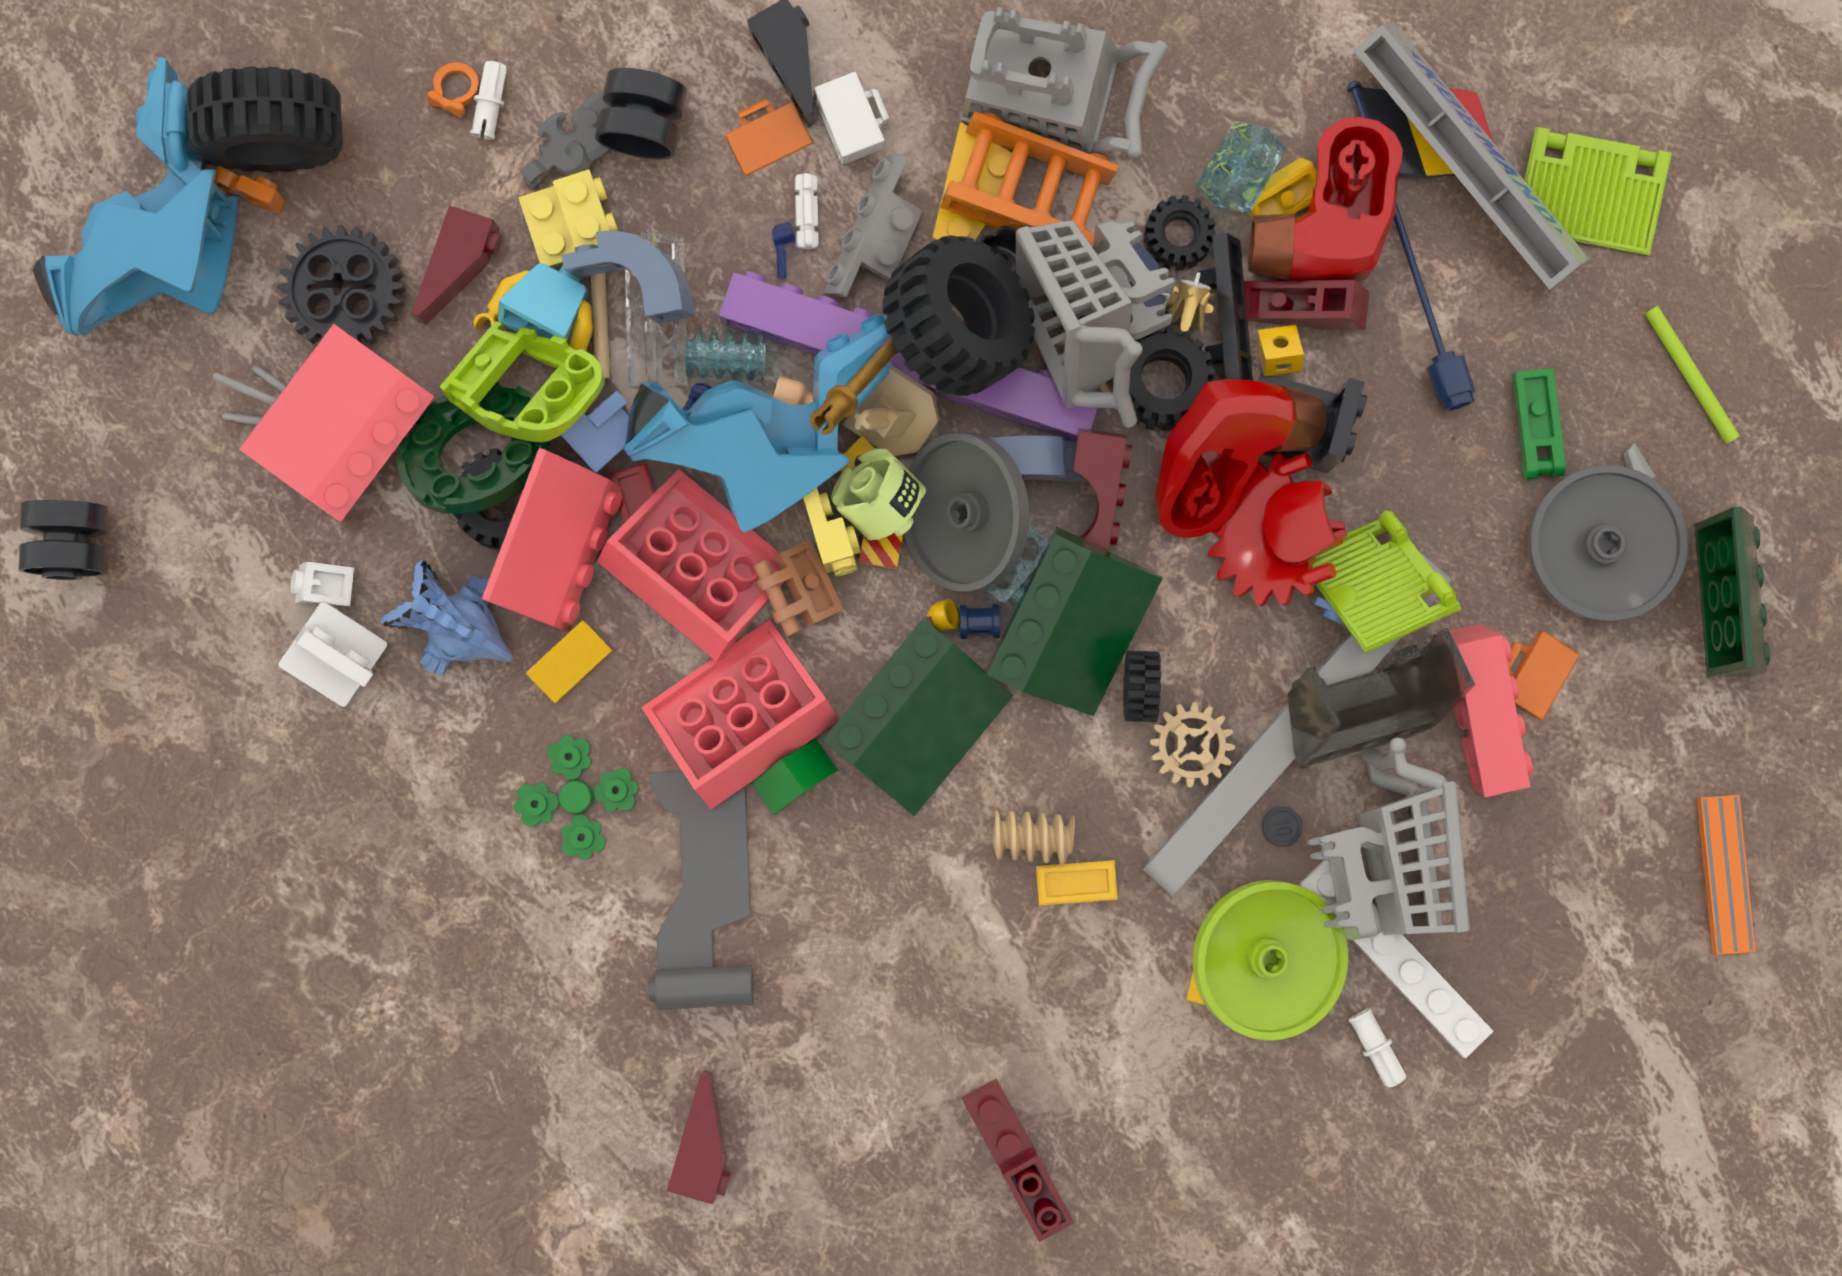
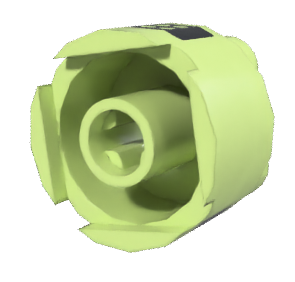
M874 449L858 457L862 462L853 471L847 467L841 473L834 485L831 496L832 502L837 506L836 509L868 540H879L893 533L897 536L903 535L913 524L912 516L926 493V487L888 450Z

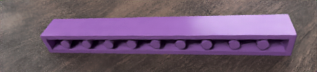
M745 271L744 275L733 273L718 316L723 325L816 356L820 351L827 348L825 343L841 333H847L849 336L862 329L860 324L875 314L861 308H854L852 312L840 308V303L829 297L819 295L816 300L802 295L803 290L786 283H782L780 287L766 283L767 279L762 275ZM891 335L883 342V344L881 345V347H882V346L884 345V343L891 337ZM900 352L890 361L894 367L934 392L935 396L1054 436L1063 437V439L1076 442L1078 428L1091 429L1097 408L1078 406L1070 409L1066 408L1049 371L1044 369H1037L1036 373L1022 369L1021 365L1018 369L982 392L968 396L953 395V392L947 394L936 390V385H926L919 380L920 375L916 371L910 372L903 364L905 359Z

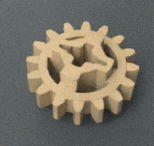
M1192 702L1189 711L1185 712L1183 706L1178 704L1175 706L1176 716L1173 717L1168 712H1164L1161 716L1165 725H1153L1152 729L1159 736L1158 739L1149 740L1148 745L1157 747L1158 753L1153 754L1150 759L1151 761H1162L1163 765L1158 770L1160 775L1168 771L1173 773L1170 783L1176 784L1182 777L1185 778L1186 788H1192L1194 779L1198 778L1200 784L1205 786L1208 785V774L1217 779L1222 776L1218 768L1219 765H1231V761L1224 755L1225 752L1235 750V745L1226 743L1225 739L1233 734V730H1222L1220 725L1224 722L1225 717L1222 715L1213 719L1211 717L1213 707L1208 706L1201 713L1198 712L1197 702ZM1195 719L1205 724L1199 729L1188 728L1181 720ZM1170 732V735L1174 738V750L1168 755L1166 739ZM1204 733V736L1196 746L1199 751L1198 754L1193 751L1179 757V754L1184 751L1183 748L1187 744L1183 739L1185 736L1191 739ZM1214 735L1217 740L1215 757L1209 752L1210 739ZM1185 761L1195 762L1202 770L1186 771L1178 766Z

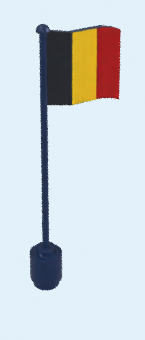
M1352 81L1348 84L1347 92H1352L1359 116L1379 121L1396 134L1403 149L1399 175L1424 178L1455 175L1386 90L1365 88L1358 81ZM1449 88L1493 141L1478 94L1468 90ZM1396 203L1394 222L1438 355L1432 358L1433 364L1427 367V372L1438 404L1443 405L1445 412L1457 410L1475 402L1473 397L1475 388L1465 357L1455 356L1454 351H1445Z

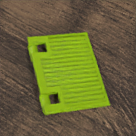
M1535 127L1524 180L1575 242L1650 256L1672 153L1661 150L1657 152L1641 150L1640 146L1572 133L1563 135L1549 132L1550 129ZM1546 147L1563 150L1562 159L1544 156ZM1636 165L1652 167V176L1636 174Z
M1389 510L1383 511L1379 519L1347 533V537L1342 538L1343 544L1316 556L1312 569L1327 563L1334 565L1336 577L1315 585L1365 653L1461 610L1460 603L1456 600V592L1441 573H1437L1432 569L1408 538L1406 528L1395 514ZM1388 531L1392 536V541L1381 545L1375 536ZM1435 592L1440 598V603L1429 608L1422 598Z

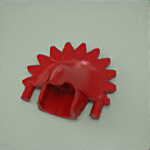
M1307 452L1287 460L1284 455L1277 453L1272 460L1269 471L1258 461L1252 476L1243 487L1233 515L1220 528L1211 531L1221 537V539L1209 549L1208 555L1214 558L1225 559L1217 572V578L1228 580L1236 577L1233 594L1241 598L1253 589L1254 602L1258 606H1264L1273 592L1281 605L1288 606L1291 602L1294 587L1304 595L1311 596L1314 592L1313 585L1336 577V570L1332 563L1312 569L1316 556L1343 544L1342 538L1347 537L1344 521L1328 520L1324 497L1332 494V488L1323 481L1294 483L1291 474L1312 467V459Z

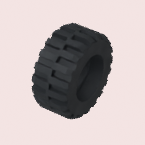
M256 66L244 67L243 69L228 68L223 69L222 72L213 71L207 73L205 77H198L187 91L189 147L201 161L205 160L207 164L213 166L220 165L222 168L230 170L241 169L246 172H292L297 169L307 170L317 165H326L329 161H334L343 148L341 95L330 80L320 78L317 74L311 72L303 73L297 69L290 68L286 70L269 66L267 68H256Z
M950 235L930 242L896 267L891 273V278L887 280L884 289V296L886 297L883 298L882 313L887 315V319L884 322L886 332L891 334L894 340L891 345L896 354L900 352L905 359L903 364L910 372L916 371L920 375L919 380L926 385L931 386L934 384L936 385V390L947 394L953 392V395L968 396L982 392L1018 369L1023 361L1028 358L1032 348L1031 343H1033L1035 336V327L1032 326L1035 319L1034 310L1029 308L1028 301L1030 297L1027 289H1023L1018 281L1021 278L1015 270L1011 271L1006 265L1007 260L1000 254L992 253L991 247L983 242L975 244L973 238ZM950 303L960 312L968 329L958 319Z

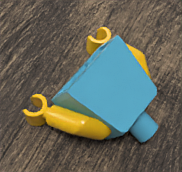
M542 263L537 264L531 271L525 270L504 278L487 305L489 308L488 313L478 314L473 321L474 327L477 330H481L487 320L491 321V326L495 321H498L516 332L521 327L536 330L538 336L551 339L554 335L567 339L568 346L573 349L579 350L582 348L587 351L593 332L592 306L586 301L587 288L579 283L583 277L577 278L564 271L563 265L557 271Z

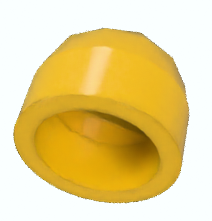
M951 599L936 602L929 608L927 617H932L933 622L930 624L939 632H947L959 627V611Z

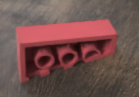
M1481 624L1434 634L1437 647H1446L1449 662L1442 667L1446 681L1450 682L1453 691L1457 692L1458 699L1452 704L1455 719H1457L1462 730H1467L1468 736L1462 737L1461 742L1473 790L1486 798L1531 787L1529 774L1533 773V766L1530 755L1523 749L1521 737L1526 735V728L1521 714H1517L1514 699H1518L1519 691L1515 678L1509 674L1507 661H1511L1512 653L1508 640L1503 638L1502 634Z

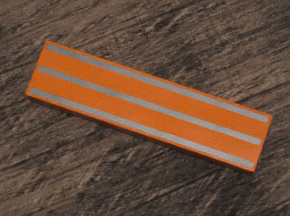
M1740 795L1696 798L1712 954L1756 952Z

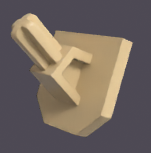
M892 365L889 369L890 373L856 411L846 419L843 425L857 435L863 436L877 448L888 450L893 456L918 453L940 419L934 392Z

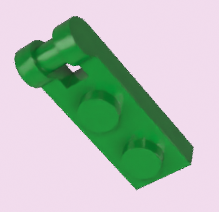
M1554 368L1515 371L1511 376L1522 456L1521 472L1523 479H1537L1538 475L1550 474L1551 477L1564 476L1566 462ZM1548 448V459H1538L1537 449Z

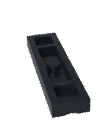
M1229 233L1212 235L1215 267L1198 271L1200 273L1199 283L1207 285L1211 289L1217 288L1222 343L1206 346L1205 353L1209 351L1212 357V364L1224 363L1225 379L1253 381L1241 243L1238 238Z

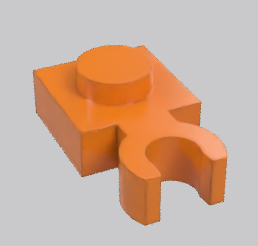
M218 166L214 182L218 184V188L228 193L236 194L245 201L272 213L280 214L285 200L276 190L278 187L276 184L260 176H256L254 180L243 175L238 176Z

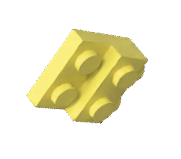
M589 169L554 180V186L518 197L540 264L544 263L553 269L562 267L563 254L575 252V247L580 245L594 244L598 246L596 232L619 231L613 213L605 214L601 201L608 198L601 177L593 178Z
M815 488L803 498L826 573L834 571L836 577L853 573L858 570L854 555L861 553L853 525L845 527L842 517L835 519L827 492L819 494L818 489Z

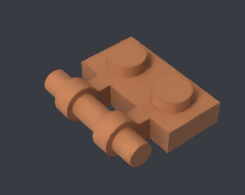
M811 539L775 555L774 559L779 568V571L773 573L767 559L753 565L759 578L756 581L761 592H766L775 611L772 613L776 624H781L786 636L801 630L794 617L799 613L808 627L844 610ZM786 582L795 603L788 604L780 588V583Z

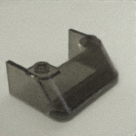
M1442 629L1426 647L1418 649L1417 645H1411L1401 649L1395 654L1396 659L1387 668L1327 685L1325 680L1320 678L1314 666L1308 668L1298 680L1294 681L1292 689L1287 694L1293 751L1300 768H1310L1390 744L1391 740L1397 737L1402 739L1413 737L1436 726L1475 686L1474 680L1449 629Z

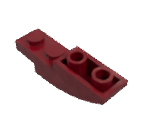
M994 1079L961 1097L1038 1241L1041 1242L1073 1224L1074 1221L998 1080Z

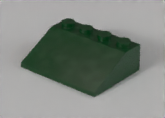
M1732 507L1694 524L1707 677L1744 676L1767 672L1766 665L1770 662V648L1768 643L1764 642L1763 627L1767 622V611L1765 605L1761 603L1760 588L1763 585L1764 574L1761 565H1758L1756 550L1760 546V531L1757 526H1754V516L1742 507Z
M1056 526L988 664L987 676L1021 692L1094 716L1163 577Z
M923 618L824 737L823 741L915 816L1013 695L994 678L987 676L985 670Z

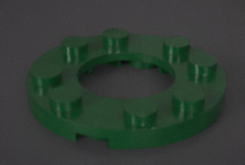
M496 382L478 404L488 412H495L507 420L514 421L534 395L522 387L517 386L516 389L501 387L500 383ZM444 395L424 410L416 421L417 425L409 437H404L401 441L397 455V468L405 487L411 496L422 506L446 514H476L521 493L539 448L549 451L551 440L532 442L511 437V443L502 452V460L498 464L493 462L492 468L485 473L471 476L469 473L466 475L467 477H458L455 473L444 472L441 468V454L446 443L457 432L467 426L479 423L451 403Z

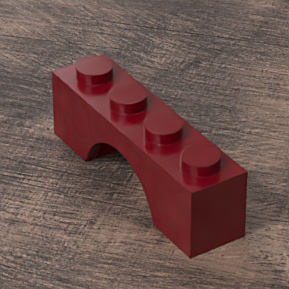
M1078 428L1072 465L1073 471L1089 481L1097 494L1098 501L1097 512L1092 524L1078 537L1109 551V545L1116 546L1118 541L1120 522H1113L1115 507H1123L1126 484L1119 482L1122 468L1129 469L1132 445L1126 444L1127 438L1125 434Z

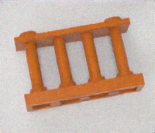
M974 111L965 133L977 138L964 177L958 183L950 181L940 208L997 229L1000 226L1019 229L1025 226L1029 228L1063 222L1052 218L1049 212L1064 169L1085 177L1071 220H1073L1093 248L1094 233L1088 231L1085 225L1099 183L1109 185L1117 173L1119 165L1110 162L1109 158L1102 154H1088L1002 122V119L995 114ZM991 142L1013 150L999 194L994 196L979 191L977 187ZM1027 156L1049 164L1035 208L1031 209L1017 205L1013 200Z

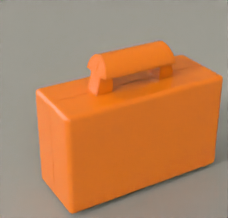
M766 99L739 111L741 127L725 134V138L745 176L812 144L808 131L793 102L776 110ZM766 108L768 114L749 123L747 122L746 116Z
M1538 631L1529 647L1513 642L1510 647L1512 659L1507 661L1509 674L1515 678L1519 691L1518 699H1514L1515 705L1534 717L1543 720L1580 654L1545 631ZM1522 651L1525 655L1513 673L1510 671V668L1519 652Z

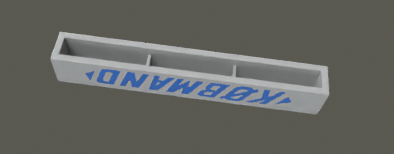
M1395 23L1382 24L1354 50L1360 60L1549 290L1562 283L1590 260Z

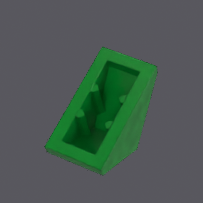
M815 738L782 758L752 782V784L773 815H776L833 775L838 769Z

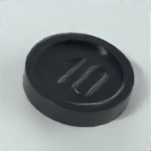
M1274 808L1263 819V834L1274 845L1288 846L1296 842L1300 837L1302 821L1299 815L1290 808Z

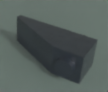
M780 0L747 20L749 33L809 128L815 124L806 27L810 26L799 5L793 8L789 0Z

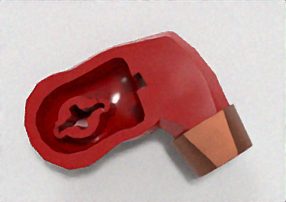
M1364 117L1344 118L1325 129L1317 144L1316 185L1312 193L1308 213L1298 218H1295L1294 214L1254 215L1249 240L1248 271L1285 280L1288 278L1299 281L1366 280L1377 265L1396 211L1397 183L1403 151L1396 134L1381 122Z
M1223 379L1205 384L1187 413L1170 432L1165 445L1155 490V508L1160 525L1170 535L1181 538L1201 537L1220 528L1233 515L1243 487L1252 476L1260 455L1268 451H1307L1318 446L1326 430L1327 421L1326 408L1322 399L1312 393L1286 386H1275L1261 381Z

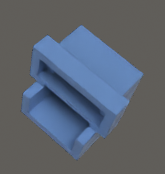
M617 390L613 391L588 415L583 414L575 424L561 434L565 441L595 473L625 446L629 415L622 409L627 401Z

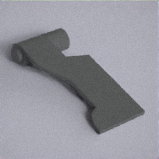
M683 771L651 773L653 790L659 803L670 813L680 815L682 889L657 935L658 970H656V977L649 978L648 981L649 1001L656 1002L658 1010L754 1005L752 965L714 967L712 931L751 915L745 787L710 810L694 790Z

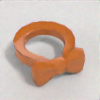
M454 62L440 67L433 78V91L427 93L429 105L437 108L441 107L443 110L450 111L461 119L465 114L464 106L471 103L474 96L478 95L480 88L478 75L473 68L464 63ZM453 73L464 74L471 81L470 90L465 95L454 100L444 98L441 85L446 76Z

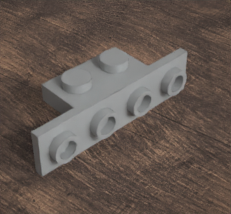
M902 154L884 156L876 164L872 173L874 180L868 193L861 198L858 204V216L853 227L847 231L842 240L843 250L838 261L828 271L826 277L828 284L823 294L829 297H846L860 265L885 280H889L891 273L899 266L923 210L893 193L908 159Z

